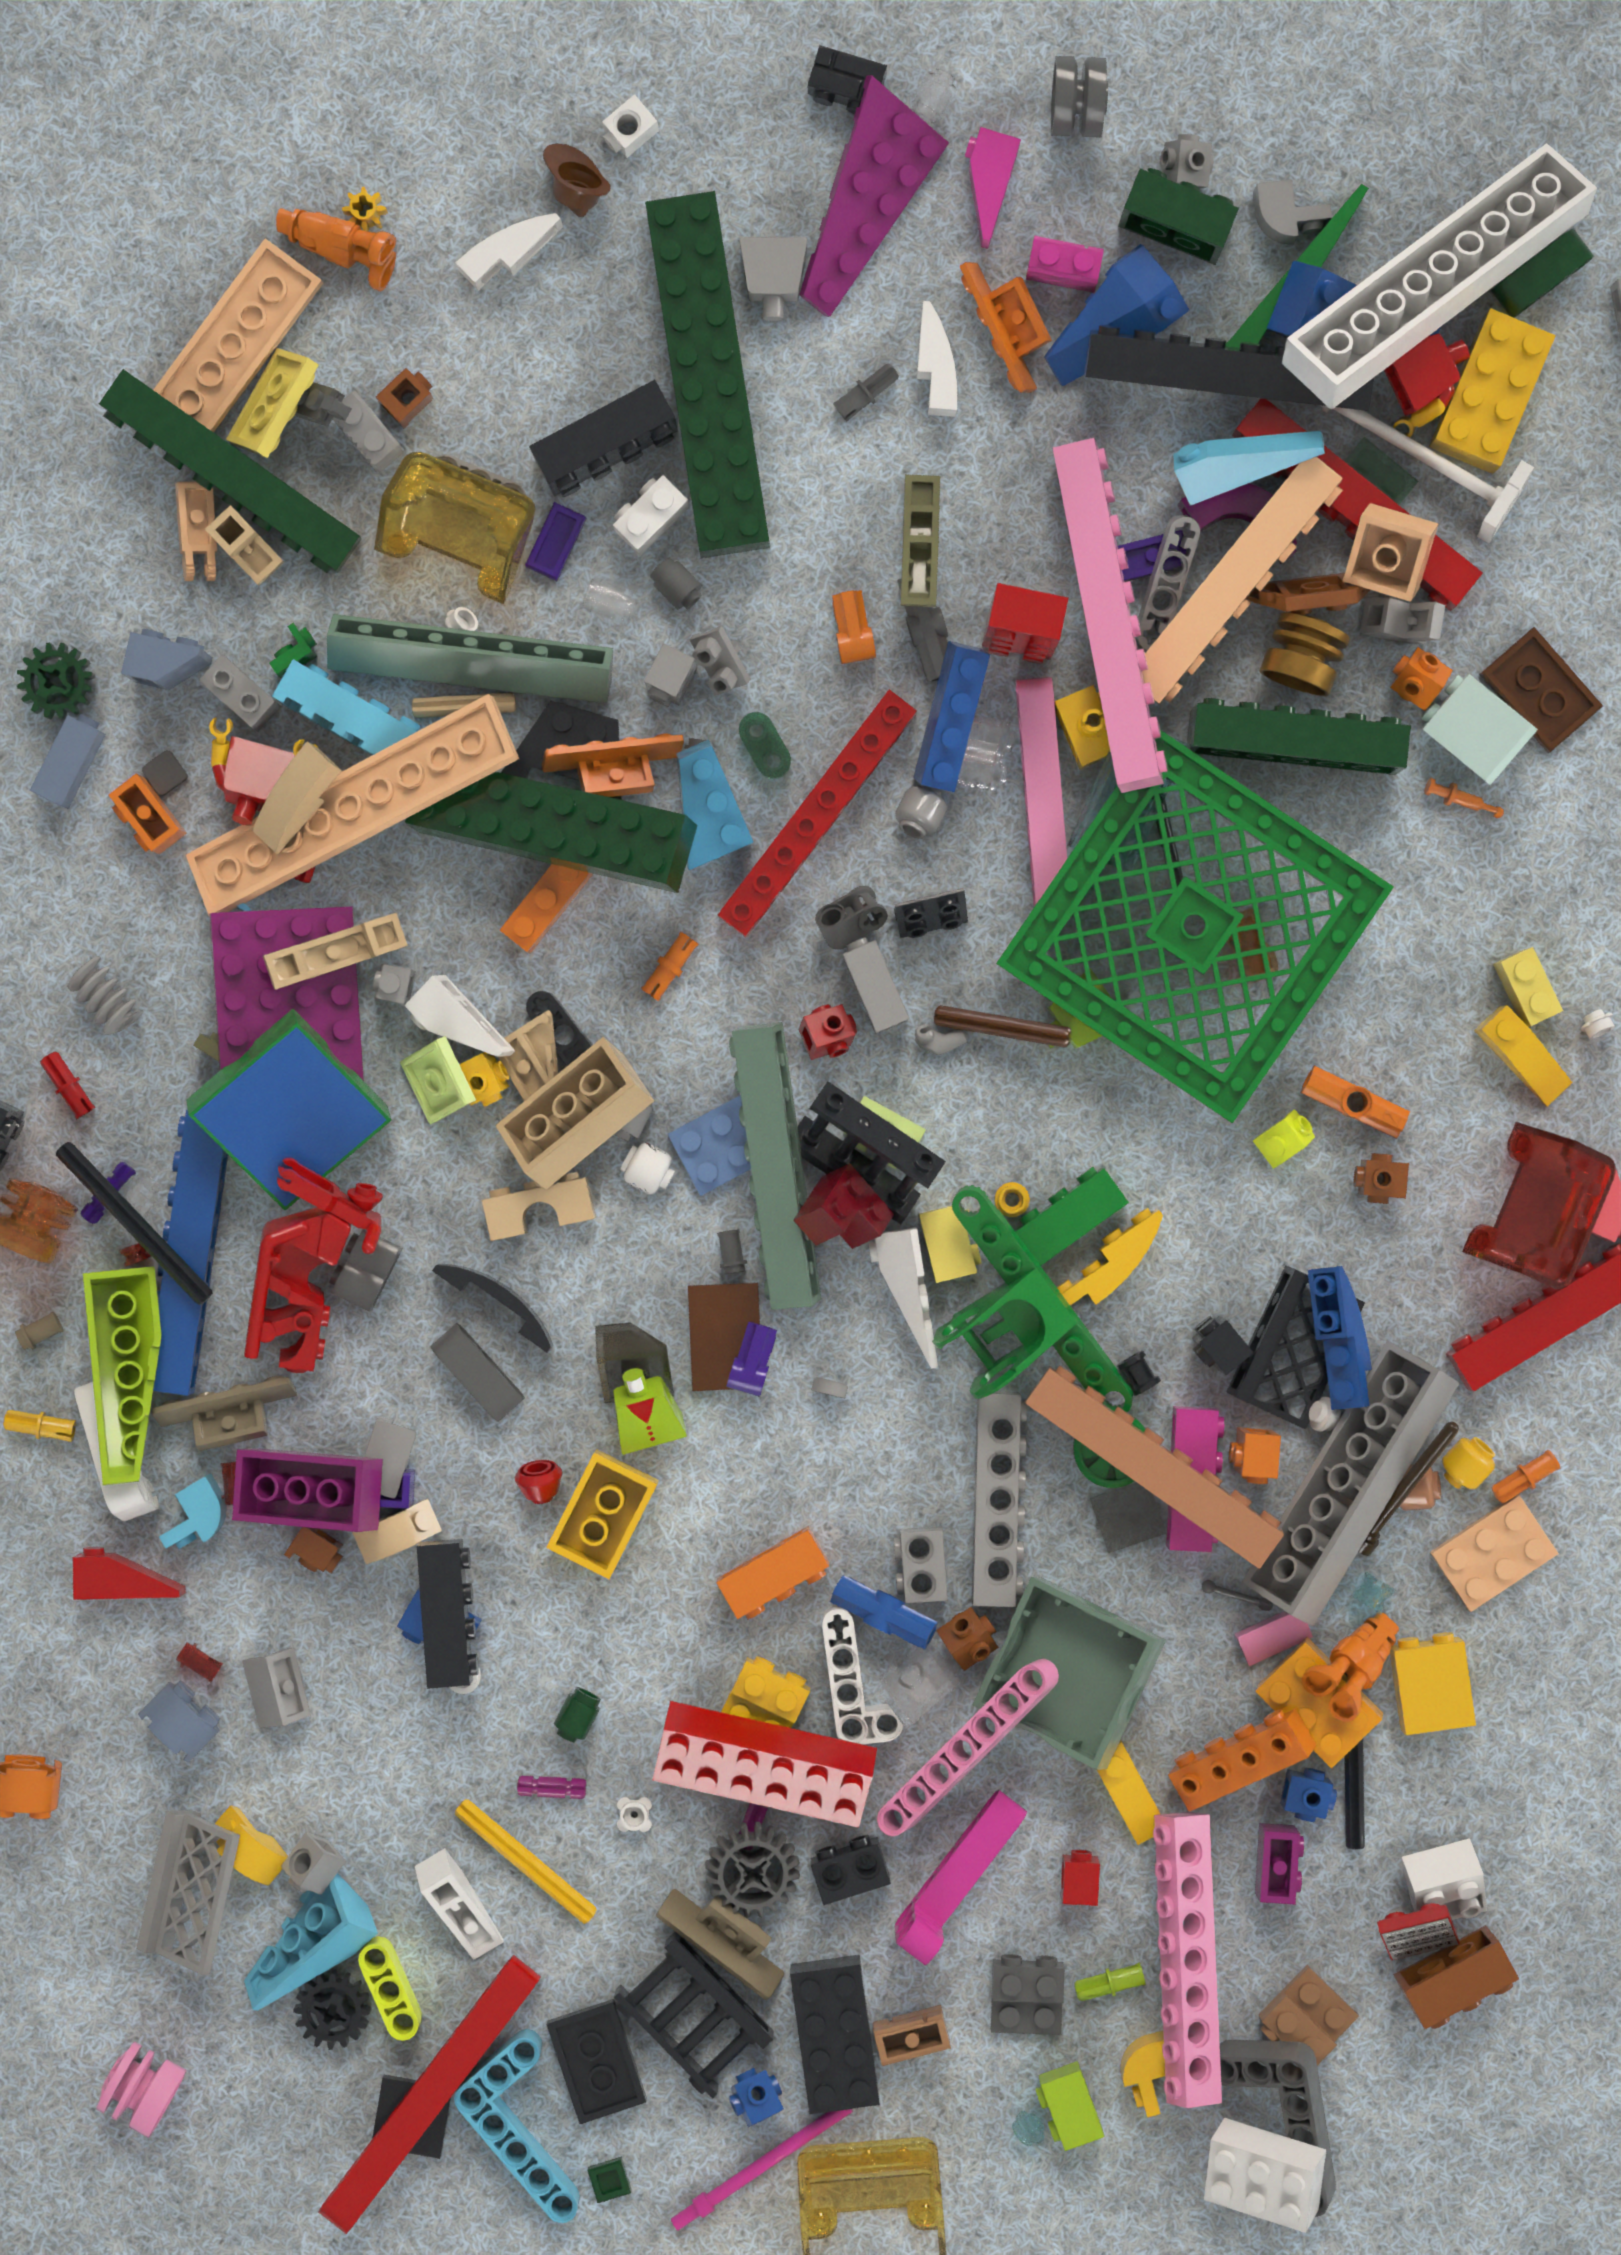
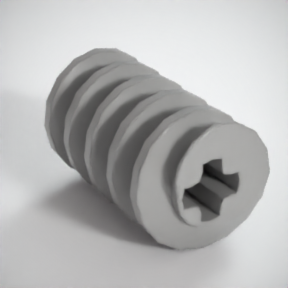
M96 956L82 965L73 974L67 987L71 992L79 990L76 996L79 1002L88 1001L85 1010L88 1013L97 1012L94 1021L96 1024L106 1023L103 1027V1032L105 1035H111L129 1027L140 1018L144 1011L140 1010L135 1013L130 1011L136 1001L134 999L126 1002L122 1001V998L127 993L126 988L114 991L113 988L119 981L118 978L105 980L104 977L110 969L106 966L97 970L96 965L101 960V957Z

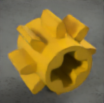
M365 186L361 188V193L356 195L348 193L350 204L349 206L342 207L344 215L353 216L349 221L355 222L364 231H369V228L373 226L381 229L380 215H386L388 211L385 206H377L382 199L380 193L377 192L371 196L367 193ZM363 205H369L370 207L366 212V216H361L359 213L363 211Z

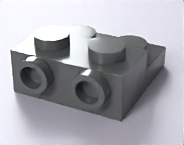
M1015 1954L1001 1955V1960L993 1959L991 2033L1061 2035L1065 1974L1063 1962H1057L1056 1957L1047 1955L1037 1956L1036 1961L1022 1960L1021 1956Z

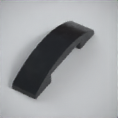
M452 1264L435 1265L432 1271L459 1291L464 1290L471 1281L526 1320L518 1333L547 1353L553 1347L551 1337L541 1319L529 1304L508 1286L487 1274L471 1268Z

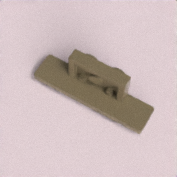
M272 1376L265 1379L262 1383L253 1385L238 1384L232 1386L230 1390L218 1393L203 1392L198 1394L196 1398L184 1401L169 1400L162 1403L161 1406L152 1408V1416L161 1427L192 1420L196 1447L199 1451H204L268 1436L264 1403L295 1397L297 1392L289 1377Z
M673 1889L659 1908L656 1917L764 2000H768L784 1976L783 1970L760 1954L766 1949L772 1937L766 1934L758 1924L749 1921L739 1912L734 1914L731 1903L722 1907V1899L718 1896H714L701 1909L677 1889Z

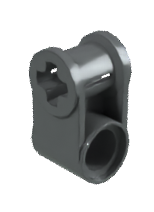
M859 886L843 897L819 909L815 921L828 946L839 950L846 948V945L855 942L868 933L878 930L886 922L888 914L886 909L876 902V894L871 887ZM859 897L863 898L865 904L862 905L861 901L859 900ZM871 913L874 920L871 921L867 914Z

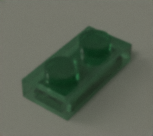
M1366 437L1360 441L1344 461L1398 505L1419 482Z

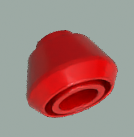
M535 1460L519 1468L515 1475V1482L526 1499L531 1500L535 1504H545L550 1502L558 1493L563 1472L561 1467L553 1461Z

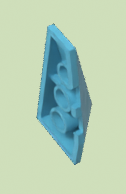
M1321 431L1208 440L1199 444L1191 443L1173 454L1174 471L1191 506L1324 454L1323 436Z
M338 1873L322 1895L308 1890L302 1894L299 1900L304 1904L294 1919L290 1917L285 1919L281 1925L285 1931L276 1946L266 1947L244 1980L252 2009L257 2011L350 1958L378 1934L369 1906Z

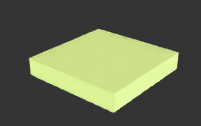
M446 1036L433 1041L400 1061L430 1125L476 1101Z

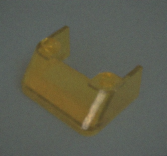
M925 2137L824 2144L809 2146L800 2152L797 2159L803 2255H811L810 2240L824 2239L835 2232L838 2225L837 2213L902 2207H907L908 2220L914 2228L923 2231L937 2230L939 2255H947L938 2149L932 2140Z

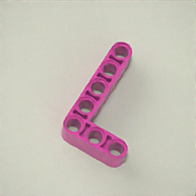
M997 1790L990 1797L897 1919L894 1926L897 1945L925 1966L935 1957L944 1942L942 1926L1022 1823L1027 1814L1024 1808L1000 1790Z

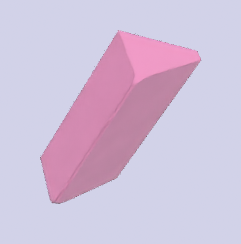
M1285 1611L1234 1634L1249 1666L1300 1644L1306 1637L1313 1638L1307 1623L1291 1616Z

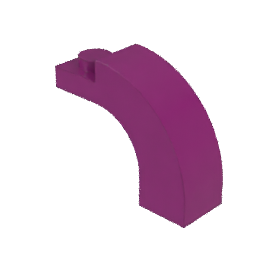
M1247 483L1191 506L1185 496L1177 506L1183 515L1191 517L1199 524L1200 532L1224 519H1241L1251 523L1273 497V494L1261 487ZM1296 538L1292 542L1294 545H1297ZM1296 549L1293 551V553L1289 556L1287 560H1289L1296 554Z

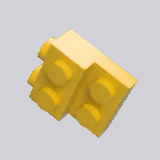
M756 1656L753 1660L747 1657L721 1712L792 1728L810 1693V1687L805 1685L807 1680L796 1673L788 1671L784 1675L773 1670L775 1664L765 1658Z

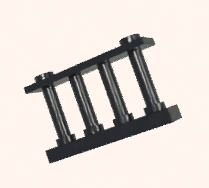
M827 1081L809 1108L818 1114L813 1121L804 1116L797 1126L802 1158L825 1174L850 1163L894 1213L892 1219L901 1225L921 1195L914 1187L917 1183H920L928 1189L946 1161ZM829 1123L847 1134L843 1141L826 1130ZM859 1143L877 1154L873 1161L855 1149ZM888 1163L906 1174L902 1181L884 1169Z
M674 1932L665 1942L666 1958L630 1993L621 1984L616 1988L614 1998L617 2001L615 2006L626 2018L629 2019L632 2016L690 2075L688 2078L689 2082L700 2094L706 2092L713 2099L718 2094L719 2085L714 2078L749 2044L754 2045L757 2043L764 2049L773 2040L774 2030L681 1935ZM683 1967L692 1976L690 1978L691 1983L653 2018L640 2002L675 1968L680 1969ZM708 1992L716 2001L714 2004L715 2009L678 2043L664 2028L700 1993L704 1995ZM732 2017L741 2026L739 2029L740 2034L703 2069L689 2053L725 2018L729 2020Z

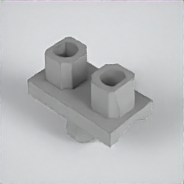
M723 626L716 627L706 633L692 635L690 642L695 649L692 655L696 663L707 671L710 677L708 685L714 695L729 692L734 688L749 683L751 678L737 654L741 647L737 640L730 641Z

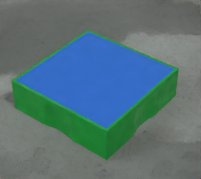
M294 1008L255 1040L250 1049L241 1058L221 1069L186 1099L188 1115L284 1211L299 1200L300 1197L289 1191L282 1190L277 1184V1177L284 1179L279 1174L278 1166L292 1169V1167L287 1166L283 1162V1159L294 1158L299 1164L325 1178L392 1121L387 1104L355 1071L349 1069L336 1058L327 1042Z

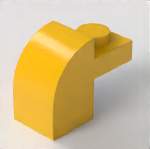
M230 1805L215 1824L240 1835L233 1868L249 1879L269 1886L281 1872V1865L288 1855L275 1838L257 1831L238 1807ZM220 1838L216 1843L219 1845L217 1852L222 1856L226 1840Z
M1163 2030L1141 2036L1133 2041L1125 2050L1120 2064V2073L1124 2087L1138 2084L1131 2087L1137 2108L1144 2106L1147 2118L1161 2114L1152 2080L1165 2076V2059L1162 2052L1164 2044Z

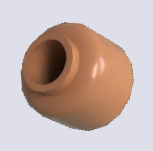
M1411 1464L1409 1466L1403 1478L1406 1476V1474L1409 1472V1470L1413 1467L1414 1464ZM1430 1467L1400 1505V1508L1405 1511L1433 1508L1436 1500L1441 1499L1439 1472H1433L1432 1467Z

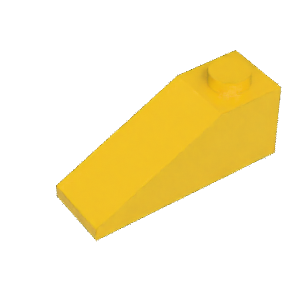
M1508 1005L1499 1006L1474 1030L1546 1107L1573 1083L1532 1030Z
M1120 1740L1108 1768L1097 1770L1137 1845L1153 1838L1155 1827L1154 1815H1160L1161 1813L1123 1742Z

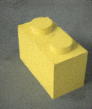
M1533 947L1521 950L1493 964L1517 1016L1528 1027L1563 1011Z
M952 1205L919 1213L935 1282L939 1283L977 1273L976 1265L982 1264L978 1245H970L967 1230L955 1216Z

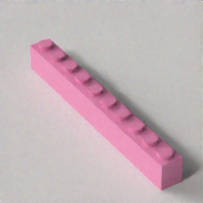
M1094 438L1053 447L1117 786L1121 793L1164 784L1162 773L1168 771L1166 758L1163 750L1157 752L1155 741L1156 738L1161 737L1157 716L1151 717L1149 704H1154V696L1150 682L1144 683L1142 674L1143 670H1148L1144 649L1137 648L1135 638L1141 636L1138 616H1131L1129 603L1135 602L1131 581H1124L1122 571L1128 569L1125 549H1118L1116 536L1122 535L1118 515L1111 514L1109 504L1115 502V495L1111 481L1105 482L1103 470L1109 469L1105 448H1098Z

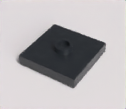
M384 2074L372 2138L417 2080ZM451 2098L408 2154L440 2159Z

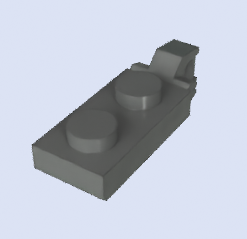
M313 382L301 396L297 404L298 409L295 416L328 427L333 418L346 421L352 408L341 403L345 395L334 388Z

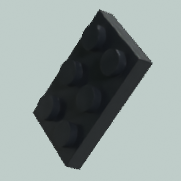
M614 1999L547 2021L546 2025L579 2124L647 2102V2096Z

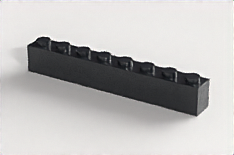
M1099 325L1098 331L1090 330L1084 372L1085 377L1327 406L1282 364L1285 350L1283 346H1276L1275 352L1262 351L1261 344L1241 342L1240 348L1226 346V340L1217 338H1205V343L1190 342L1191 336L1171 333L1169 339L1155 338L1156 332L1135 329L1134 335L1121 334L1119 327ZM1374 378L1336 407L1369 411Z

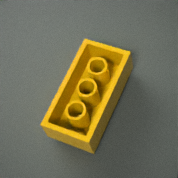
M1490 308L1481 320L1469 349L1470 358L1463 363L1459 373L1461 379L1454 385L1455 393L1442 413L1429 448L1494 474L1503 463L1556 335Z

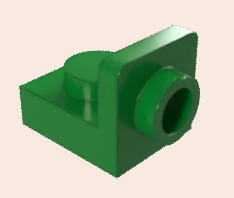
M294 623L287 626L298 644L294 647L292 644L282 647L274 654L275 659L269 662L281 679L293 659L302 665H306L317 657L312 649L317 643L306 627L300 630Z

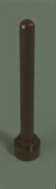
M1452 1421L1446 1423L1399 1483L1358 1551L1360 1554L1370 1556L1379 1545V1532L1459 1431L1457 1423Z

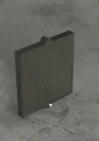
M1137 1482L1089 1498L1097 1519L1095 1527L1101 1531L1108 1553L1166 1534L1158 1510L1161 1507L1160 1503L1155 1501L1153 1493Z

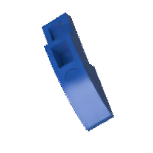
M1342 1266L1308 1270L1316 1340H1323L1331 1410L1370 1406L1365 1372L1372 1370L1370 1352L1361 1312L1350 1281Z

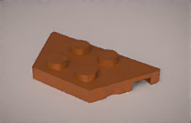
M1345 573L1270 581L1261 592L1254 588L1246 599L1250 602L1278 610L1306 615L1311 613L1313 608L1326 607V610L1329 611L1347 609V604L1358 603L1371 590L1344 582Z

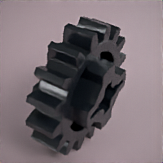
M336 1969L332 1970L329 1978H326L324 1973L316 1976L317 1983L310 1980L304 1984L307 1992L300 1990L296 1996L302 2003L295 2005L293 2013L301 2014L302 2016L296 2021L295 2025L296 2027L305 2026L307 2028L303 2035L304 2039L309 2038L311 2035L316 2037L314 2043L316 2047L322 2041H327L328 2049L332 2050L336 2041H339L340 2045L345 2048L349 2043V2036L354 2040H358L361 2035L358 2028L366 2029L369 2023L363 2017L369 2015L372 2010L371 2006L363 2005L370 1996L369 1992L360 1993L358 1990L362 1984L361 1980L354 1984L350 1983L351 1973L349 1972L344 1975L343 1979L338 1978ZM325 1988H335L334 1991L327 1994L317 1993ZM346 1994L351 1997L355 2007L350 2006ZM331 2004L337 2006L334 2016L328 2014ZM311 2013L315 2014L319 2025L314 2022ZM337 2026L345 2027V2029L340 2031H330Z

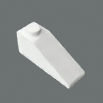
M446 975L431 976L404 1005L412 1013L410 1015L411 1020L423 1030L443 1037L446 1036L448 1039L497 1057L511 1056L515 1052L512 1046Z
M445 1848L415 1866L420 1892L473 1960L504 1942L463 1871Z

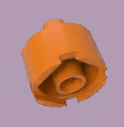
M5 1755V1761L0 1762V1817L9 1818L14 1817L15 1813H29V1817L34 1819L50 1818L51 1811L58 1808L62 1763L54 1759V1766L45 1764L46 1757Z

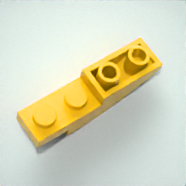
M1146 1208L1130 1219L1134 1225L1123 1232L1117 1228L1101 1239L1105 1245L1100 1247L1099 1251L1106 1261L1102 1264L1098 1259L1093 1261L1080 1271L1083 1277L1073 1284L1068 1279L1057 1286V1289L1069 1305H1072L1086 1294L1093 1304L1097 1305L1127 1279L1138 1266L1157 1234L1163 1218L1160 1210L1155 1209L1153 1212H1150Z

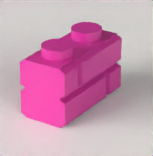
M1034 236L1026 280L1095 293L1104 249L1091 246L1086 249L1084 245Z

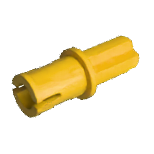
M7 1410L3 1426L9 1431L35 1435V1438L39 1440L41 1437L72 1442L76 1428L73 1427L76 1426V1420L46 1416V1412L42 1411L38 1415Z

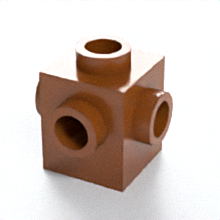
M1371 1153V1160L1361 1159V1166L1355 1167L1354 1187H1359L1358 1194L1368 1195L1367 1202L1389 1204V1197L1406 1199L1409 1163L1392 1162L1393 1155ZM1379 1173L1383 1175V1181L1381 1184L1377 1182V1176Z
M972 1607L958 1613L949 1622L936 1630L963 1671L977 1662L985 1660L990 1653L999 1648L992 1637L997 1632L986 1615L979 1618Z

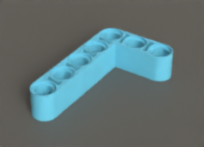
M523 2029L514 2034L467 2075L458 2087L454 2101L458 2111L549 2218L554 2222L567 2223L574 2218L578 2209L580 2194L577 2187L499 2096L538 2062L542 2050V2039L534 2030ZM523 2042L529 2043L533 2046L534 2053L527 2056L522 2055L518 2052L516 2046ZM500 2065L506 2069L508 2075L504 2078H496L491 2074L490 2068ZM467 2088L476 2089L481 2098L477 2101L468 2100L465 2098L463 2090ZM490 2115L499 2116L504 2124L497 2128L491 2127L487 2123L486 2117ZM513 2142L522 2143L526 2148V2152L514 2154L508 2145ZM535 2169H543L548 2173L549 2178L545 2181H538L533 2178L531 2172ZM558 2196H566L571 2200L572 2205L562 2208L556 2205L554 2199Z

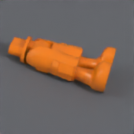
M283 208L279 209L276 216L277 232L287 235L291 243L295 244L299 241L300 247L323 256L326 260L347 269L356 262H359L369 268L368 281L372 289L381 292L386 288L396 261V252H393L396 245V237L393 234L385 231H364L355 222L331 217L321 212H307L301 209H295L294 212Z
M1377 1612L1374 1617L1367 1618L1350 1636L1340 1640L1332 1649L1329 1658L1331 1660L1330 1664L1315 1665L1305 1671L1302 1677L1304 1689L1316 1697L1326 1696L1337 1687L1344 1673H1347L1348 1681L1337 1690L1330 1699L1328 1706L1332 1715L1343 1722L1353 1721L1361 1712V1691L1363 1689H1371L1382 1672L1383 1664L1390 1654L1391 1647L1396 1643L1395 1635L1399 1631L1397 1624L1383 1612Z

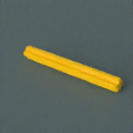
M465 1799L455 1810V1816L580 1922L586 1924L593 1918L597 1910L593 1904L469 1799Z

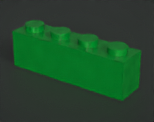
M1094 1167L1089 1168L1076 1178L1080 1183L1069 1192L1063 1187L1048 1198V1201L1051 1203L1041 1212L1035 1207L1019 1219L1022 1225L1014 1231L1040 1266L1129 1203L1105 1168H1101L1098 1171Z

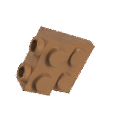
M1308 1965L1258 2014L1264 2023L1260 2029L1271 2041L1281 2040L1307 2044L1315 2053L1317 2066L1337 2046L1335 2041L1359 2017L1358 2013Z

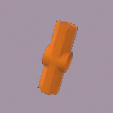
M1315 1065L1308 1073L1300 1092L1339 1111L1346 1117L1358 1120L1395 1139L1403 1131L1410 1111L1371 1093L1366 1088L1356 1086ZM1353 1092H1357L1363 1098V1106L1357 1112L1351 1111L1347 1106V1098Z

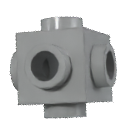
M1179 134L1178 140L1165 142L1160 156L1162 172L1167 175L1168 180L1178 184L1185 181L1198 186L1200 189L1207 188L1209 186V175L1214 165V158L1211 154L1212 143L1199 142L1200 136L1192 134Z

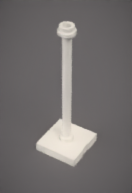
M1321 406L1323 407L1322 410L1326 413L1330 410L1328 406ZM1333 408V410L1486 499L1488 501L1487 505L1492 508L1485 517L1477 537L1488 544L1524 490L1534 469L1533 466L1521 460L1504 488L1500 486L1494 488L1363 410Z

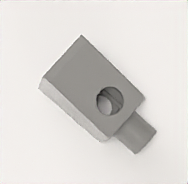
M740 237V249L748 299L750 302H763V320L772 322L782 321L784 319V302H798L807 255V237Z

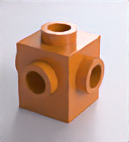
M1417 647L1410 658L1404 654L1394 667L1392 672L1397 676L1390 688L1397 692L1402 699L1410 701L1426 711L1444 688L1453 670L1440 662L1434 654L1425 652L1420 647Z

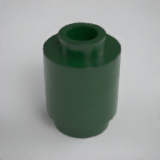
M576 1687L573 1693L568 1694L554 1722V1725L558 1728L557 1734L573 1743L577 1739L585 1740L600 1711L598 1705L601 1699L588 1690Z

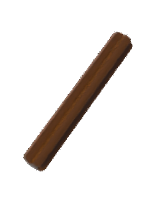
M943 1005L938 1006L934 1013V1024L937 1026L1063 1048L1067 1047L1071 1041V1029L1065 1026Z

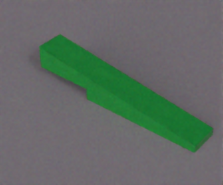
M1361 184L1296 261L1322 267L1369 189L1368 187ZM1289 270L1226 343V346L1240 348L1241 342L1260 343L1267 331L1266 328Z

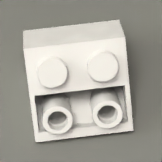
M1470 1838L1402 1857L1404 1877L1414 1912L1419 1911L1422 1906L1436 1903L1440 1906L1447 1905L1452 1920L1462 1917L1473 1918L1481 1912L1487 1911L1484 1874Z

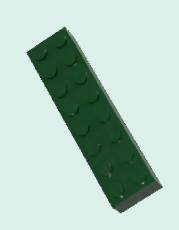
M493 772L405 820L408 826L421 834L674 893H679L698 826L685 814L499 772Z

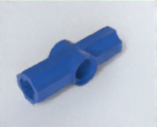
M845 1575L837 1583L830 1600L831 1603L863 1618L864 1623L886 1634L891 1635L893 1633L923 1649H926L931 1642L939 1623L905 1606V1602L879 1589L875 1591Z

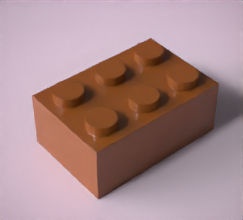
M1486 1925L1459 1939V1945L1442 1948L1393 1974L1413 2013L1424 2029L1429 2027L1436 2029L1450 2021V2016L1461 2010L1468 2012L1481 2005L1482 1999L1493 1993L1494 1995H1500L1509 1991L1513 1987V1983L1519 1980L1501 1943Z

